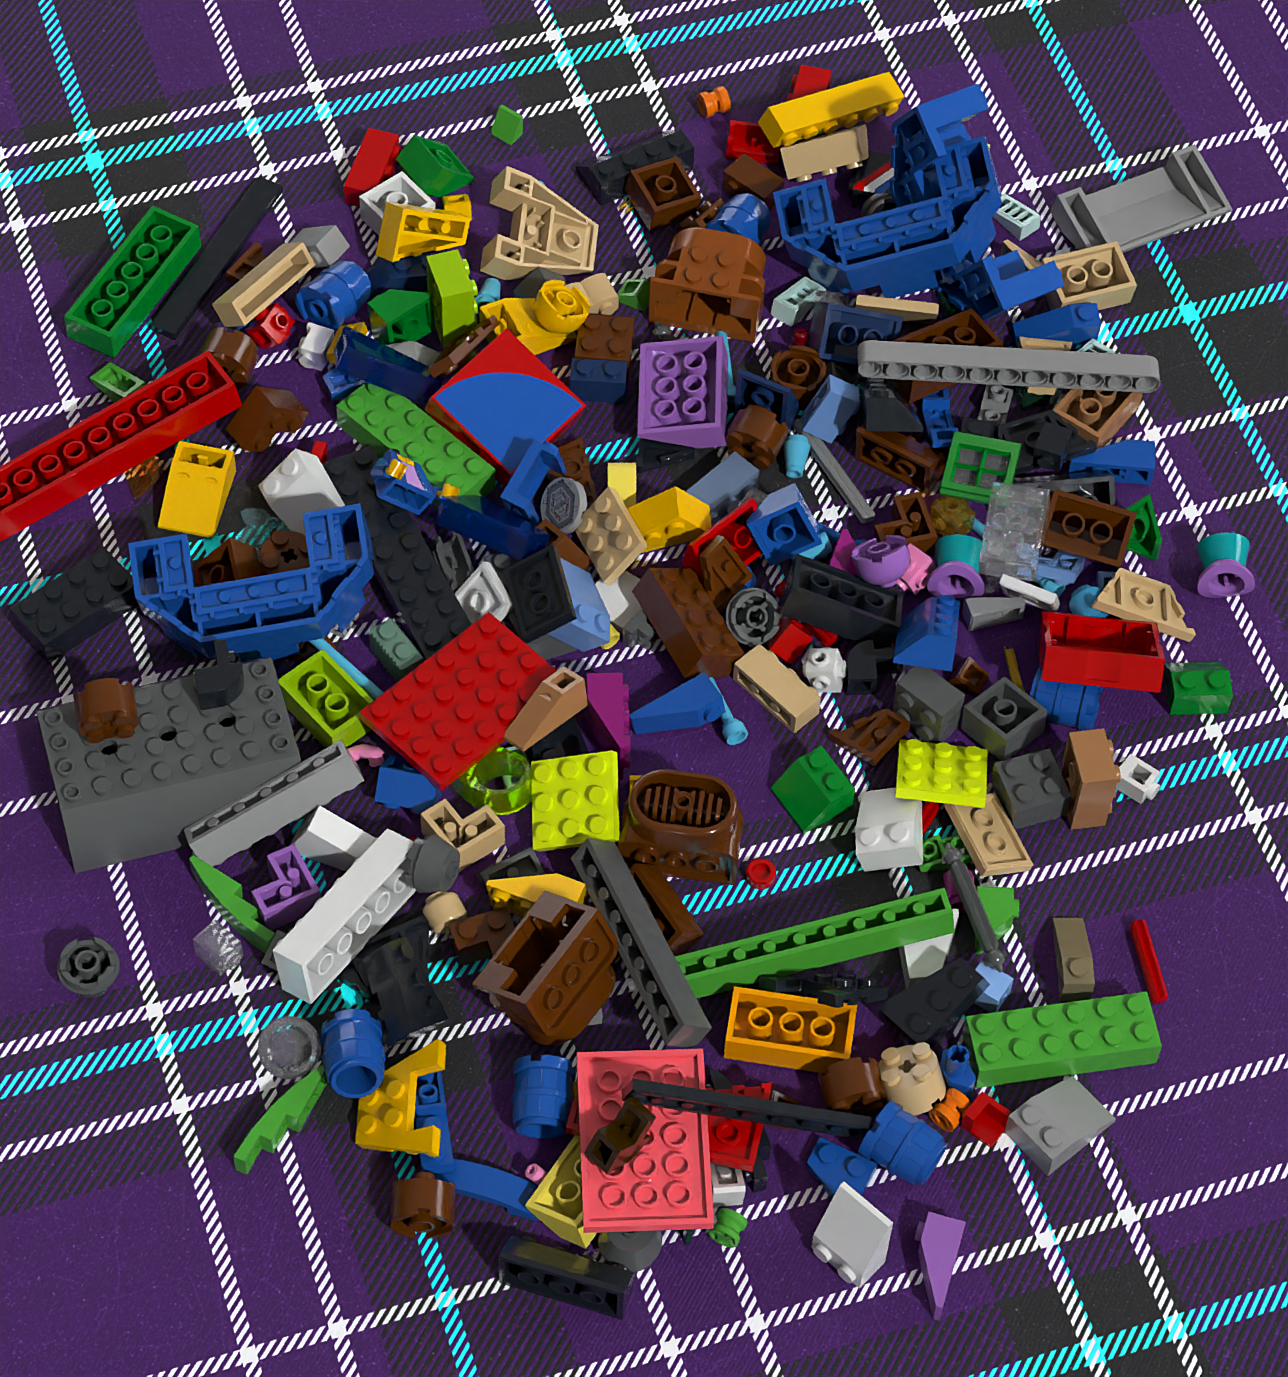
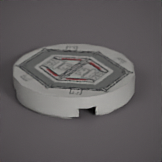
M565 477L554 479L547 486L542 496L540 506L542 520L546 518L564 534L574 532L583 521L581 518L582 512H586L587 508L586 492L582 484L574 479Z

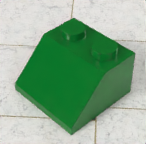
M417 135L411 138L396 158L403 167L401 170L426 195L441 198L472 183L475 179L448 145Z
M390 289L383 294L375 296L368 302L372 336L385 350L386 345L408 341L416 342L436 329L432 296L429 293Z
M1221 662L1164 663L1163 674L1169 715L1228 713L1233 692L1229 670Z
M822 746L798 758L770 788L772 794L803 834L852 808L855 794L853 785Z

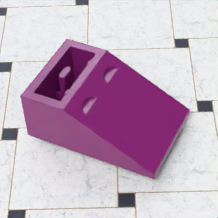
M587 673V731L601 752L610 750L617 752L618 779H623L624 768L630 767L628 684H623L622 673Z

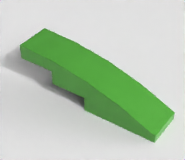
M111 362L90 377L91 382L114 403L146 385L141 379Z
M192 855L189 859L191 873L205 897L223 919L243 938L266 954L275 933L260 924L258 908L243 900L242 885L195 855Z
M320 1065L294 1084L267 1110L251 1129L234 1155L235 1169L247 1175L262 1149L273 1154L288 1128L298 1133L300 1132L328 1083L324 1066Z

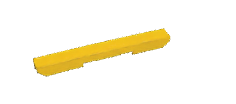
M1004 646V655L1011 681L1025 692L1018 671L1014 649L1006 650Z

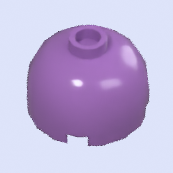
M900 535L885 536L886 541L877 543L876 538L859 544L852 550L853 555L851 557L858 576L863 581L886 588L895 585L897 580L905 574L909 568L910 553L905 537Z

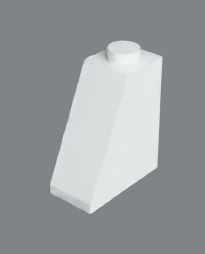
M318 806L298 827L290 845L295 844L300 855L348 871L353 862L365 853L376 838L325 808Z
M952 909L954 929L956 930L959 911L958 909ZM954 933L899 947L906 989L945 966Z

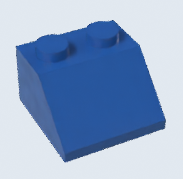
M796 483L769 494L746 521L770 566L822 544L819 526Z
M391 754L379 768L374 801L381 802L382 806L386 808L399 809L402 806L411 808L413 813L420 814L439 803L442 791L402 756Z

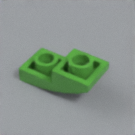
M957 833L941 839L939 834L923 840V864L919 865L920 871L931 872L950 868L949 864L943 865L941 862L946 851V843H950L954 848H962L965 853L962 854L961 862L964 864L973 862L960 835Z

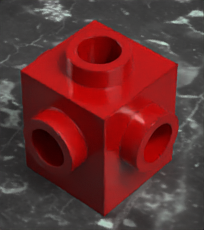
M274 303L268 305L254 317L245 331L264 350L284 342L289 337V330L295 321L289 316L284 307Z

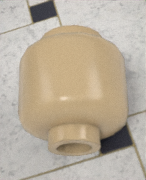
M435 892L425 900L426 905L423 908V914L429 921V926L435 934L446 933L447 937H449L448 924L468 917L466 909L455 892Z

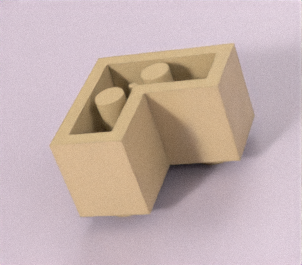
M443 799L420 813L421 832L424 836L425 834L430 836L437 834L459 851V872L505 844V825L488 805L462 819L450 803Z

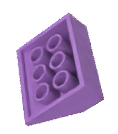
M722 336L640 344L638 438L694 448L726 446L728 353Z

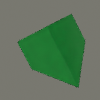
M1149 493L1126 509L1137 513L1126 550L1156 561L1162 538Z

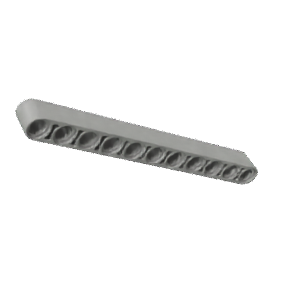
M877 340L864 341L857 348L858 372L867 378L1151 393L1160 387L1158 360L1148 355Z

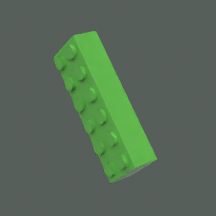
M374 375L336 405L338 426L363 447L371 446L378 459L383 458L387 450L398 449L402 456L421 465L431 486L443 488L444 483L460 488L455 502L444 499L432 501L453 520H458L495 489L494 467L379 375Z
M1147 991L966 1016L962 1032L965 1047L969 1051V1064L976 1076L975 1088L1157 1063L1162 1048Z

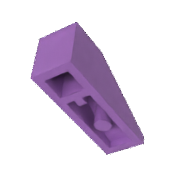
M928 1211L926 1222L919 1221L914 1240L920 1241L918 1257L932 1317L939 1321L966 1222Z

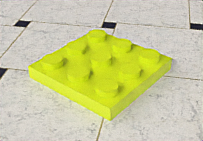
M900 739L895 798L985 808L988 750L980 749L976 746L963 747L944 742L928 743L917 739Z
M610 750L531 762L533 850L541 852L579 847L587 838L611 842L619 841L617 752Z

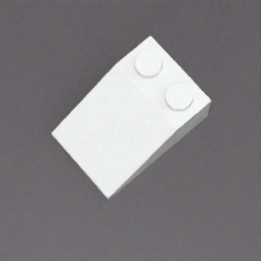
M296 448L258 485L270 508L290 531L299 532L304 535L305 528L302 513L345 506L319 458L316 455Z
M896 787L862 792L856 823V856L864 872L923 864L922 801L895 798Z
M843 1182L837 1189L813 1235L811 1248H813L814 1254L822 1262H829L833 1265L844 1281L854 1283L858 1288H861L885 1263L893 1222L847 1183Z

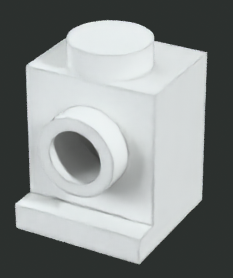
M308 322L306 326L307 336L302 337L298 347V352L301 353L299 362L306 368L322 371L328 361L326 354L334 339V330Z
M1130 753L1119 767L1121 780L1116 784V790L1142 804L1146 798L1152 800L1160 788V785L1157 784L1160 771Z

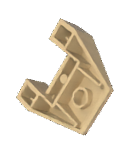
M506 166L492 181L489 203L513 212L510 238L497 234L483 248L480 271L502 280L524 279L538 266L560 275L591 273L594 269L599 225L531 175Z

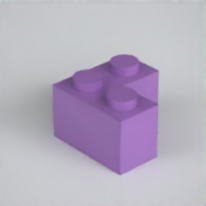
M295 844L267 855L268 871L273 882L251 891L253 906L258 908L260 922L271 931L304 917L313 908L315 902L321 898L320 890Z

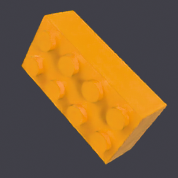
M734 986L724 1058L827 1074L828 1066L850 1058L857 1005L843 1003V1007L835 1008L817 1003L818 999Z

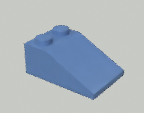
M560 558L577 619L548 633V635L582 652L610 643V615L591 574Z

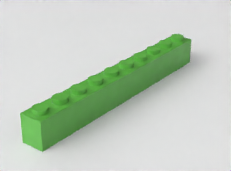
M945 888L675 956V959L697 999L733 990L734 986L744 987L756 984L759 981V976H787L955 933L953 911Z

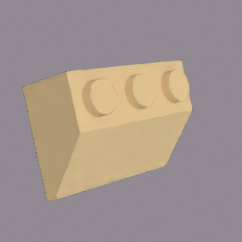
M866 124L814 137L810 140L795 142L790 146L780 148L788 180L796 178L797 182L812 179V173L821 171L822 176L836 173V167L846 165L847 169L862 166V161L869 158Z
M1117 241L1042 259V265L1053 260L1055 261L1057 268L1062 273V280L1065 286L1046 295L1051 311L1072 304L1097 303L1098 310L1131 302L1137 287Z

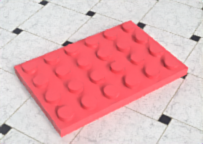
M703 1048L577 1052L583 1233L714 1229L707 1115L644 1105L656 1116V1119L647 1132L650 1136L649 1140L628 1163L606 1174L584 1153L596 1131L613 1123L624 1104V1101H622V1089L633 1078L706 1090Z

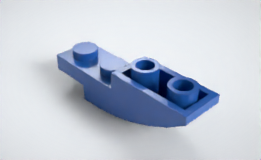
M441 1071L417 1078L415 1104L416 1129L434 1125L441 1130L439 1156L429 1157L426 1154L419 1153L422 1172L433 1174L454 1171Z

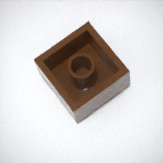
M677 156L631 170L625 187V192L649 231L682 221L690 215L694 217L701 200V195Z
M589 314L578 329L574 358L627 361L626 381H629L635 318Z

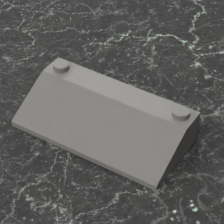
M1194 144L1172 152L1164 167L1092 194L1085 195L1082 188L1078 187L1057 195L1050 212L1062 233L1079 250L1117 241L1122 253L1229 213L1232 211V207Z

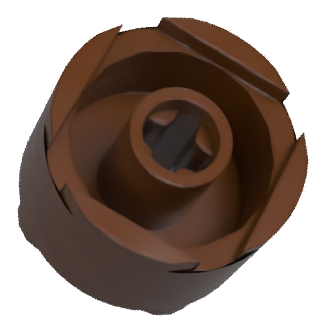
M223 327L215 328L207 335L199 355L209 350L235 383L236 389H240L247 384L258 361L259 354L257 355L256 352L258 347L249 336L241 331L234 329L233 333L225 332Z
M799 345L791 346L789 350L782 353L781 351L776 353L771 362L770 381L790 388L799 402L798 410L804 411L825 382L826 364L825 362L823 363L819 358L820 354L814 349Z
M748 405L746 409H743L742 406L725 433L726 445L729 448L728 454L731 455L735 451L743 458L753 461V464L759 469L766 470L775 461L788 437L789 429L784 422L780 425L775 420L777 415L768 409L757 405Z
M276 530L261 548L260 569L262 576L310 568L306 535L302 533Z
M116 678L98 679L84 684L85 690L78 693V689L74 692L73 699L78 731L83 736H86L87 742L99 743L104 739L114 738L116 735L118 738L124 739L130 738L135 734L134 729L139 724L134 687L130 682L126 681V686L120 684L119 679Z
M861 1057L849 1058L828 1066V1073L824 1076L820 1072L817 1076V1081L825 1109L857 1115L866 1113L867 1115L879 1114L883 1110L884 1103L888 1097L881 1082L877 1060L869 1058L870 1063H862Z
M430 1172L417 1173L415 1178L393 1181L390 1210L391 1230L409 1238H415V1232L426 1233V1239L440 1238L450 1234L455 1223L456 1185L451 1182L437 1180L435 1175Z

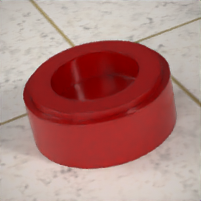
M759 858L748 864L746 880L751 887L764 890L774 884L776 868L771 861Z

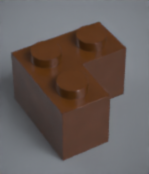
M255 386L226 430L245 451L263 453L271 444V440L277 431L295 434L303 426L304 420L310 412L291 391Z
M921 492L894 497L891 511L892 522L875 525L873 538H876L877 543L886 541L885 536L900 535L905 537L907 546L911 543L929 557L935 556L934 546L938 536Z
M507 906L448 924L449 943L458 967L487 958L490 961L515 929Z

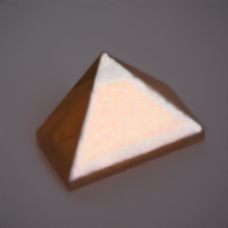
M156 455L124 472L136 499H140L168 468Z

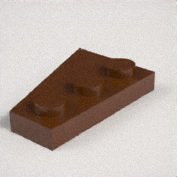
M495 315L490 316L453 339L427 369L432 377L435 378L441 373L447 376L458 368V364L466 358L465 355L472 351L478 343L500 324Z
M581 437L558 447V452L563 458V463L567 469L566 473L562 475L554 470H549L544 481L547 485L560 477L578 481L586 492L587 510L597 499V494L591 477L583 438Z

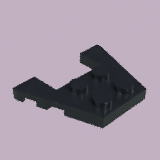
M838 973V977H833L830 974H814V977L759 976L758 988L772 992L802 991L818 995L817 1003L835 1008L843 1007V1002L848 1003L847 1005H857L858 1000H864L866 1003L888 999L889 990L887 986L876 984L877 979L867 977L856 979V974Z

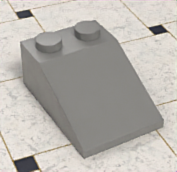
M1070 1076L1031 1097L1008 1116L1005 1134L1049 1176L1112 1125L1116 1118L1079 1081Z

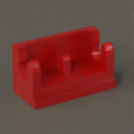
M735 120L730 121L726 159L737 160L745 153L760 164L778 166L781 146L773 148L759 124Z

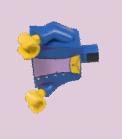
M394 448L387 450L384 453V457L374 463L370 472L371 477L375 481L378 498L417 515L433 500L441 501L444 499L455 502L460 488L444 483L443 488L431 486L421 465L402 456L399 450Z

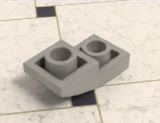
M986 384L978 420L991 421L998 428L999 425L1006 423L1014 389L1005 388L1001 385Z

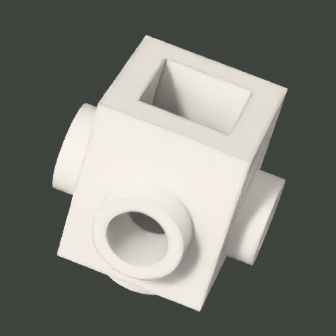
M810 648L808 659L803 662V675L807 677L810 686L817 692L841 693L843 681L847 674V664L845 660H842L838 648Z

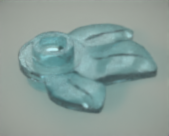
M248 508L241 511L242 519L247 527L243 528L234 539L256 547L260 562L261 548L265 541L272 536L270 531L273 528L289 531V528L279 517H271L264 509Z

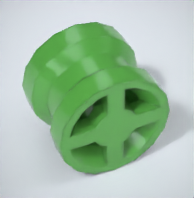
M721 1208L717 1212V1222L714 1224V1229L709 1230V1236L723 1246L737 1247L740 1242L739 1234L745 1230L748 1221L743 1215L734 1210Z

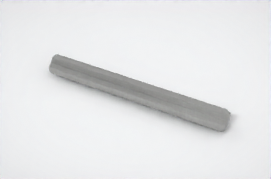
M802 417L797 418L794 421L793 429L798 435L808 438L811 454L862 524L872 522L875 512L822 439L802 431Z

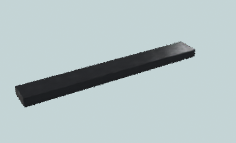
M260 176L257 178L151 323L152 331L173 340L177 339L282 194V185Z
M634 1078L622 1089V1101L624 1102L626 1099L634 1096L643 1105L855 1139H859L872 1128V1117Z

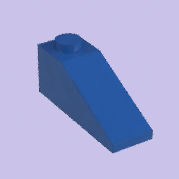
M1097 303L1067 305L1012 323L1016 348H1018L1019 337L1073 342L1072 345L1086 344L1092 338L1097 340L1101 329Z
M1127 439L1096 449L1094 453L1071 459L1068 474L1107 470L1114 475L1115 482L1151 485L1155 471V442Z
M705 672L629 714L632 730L637 735L700 727L707 722L715 721L726 711L722 695Z

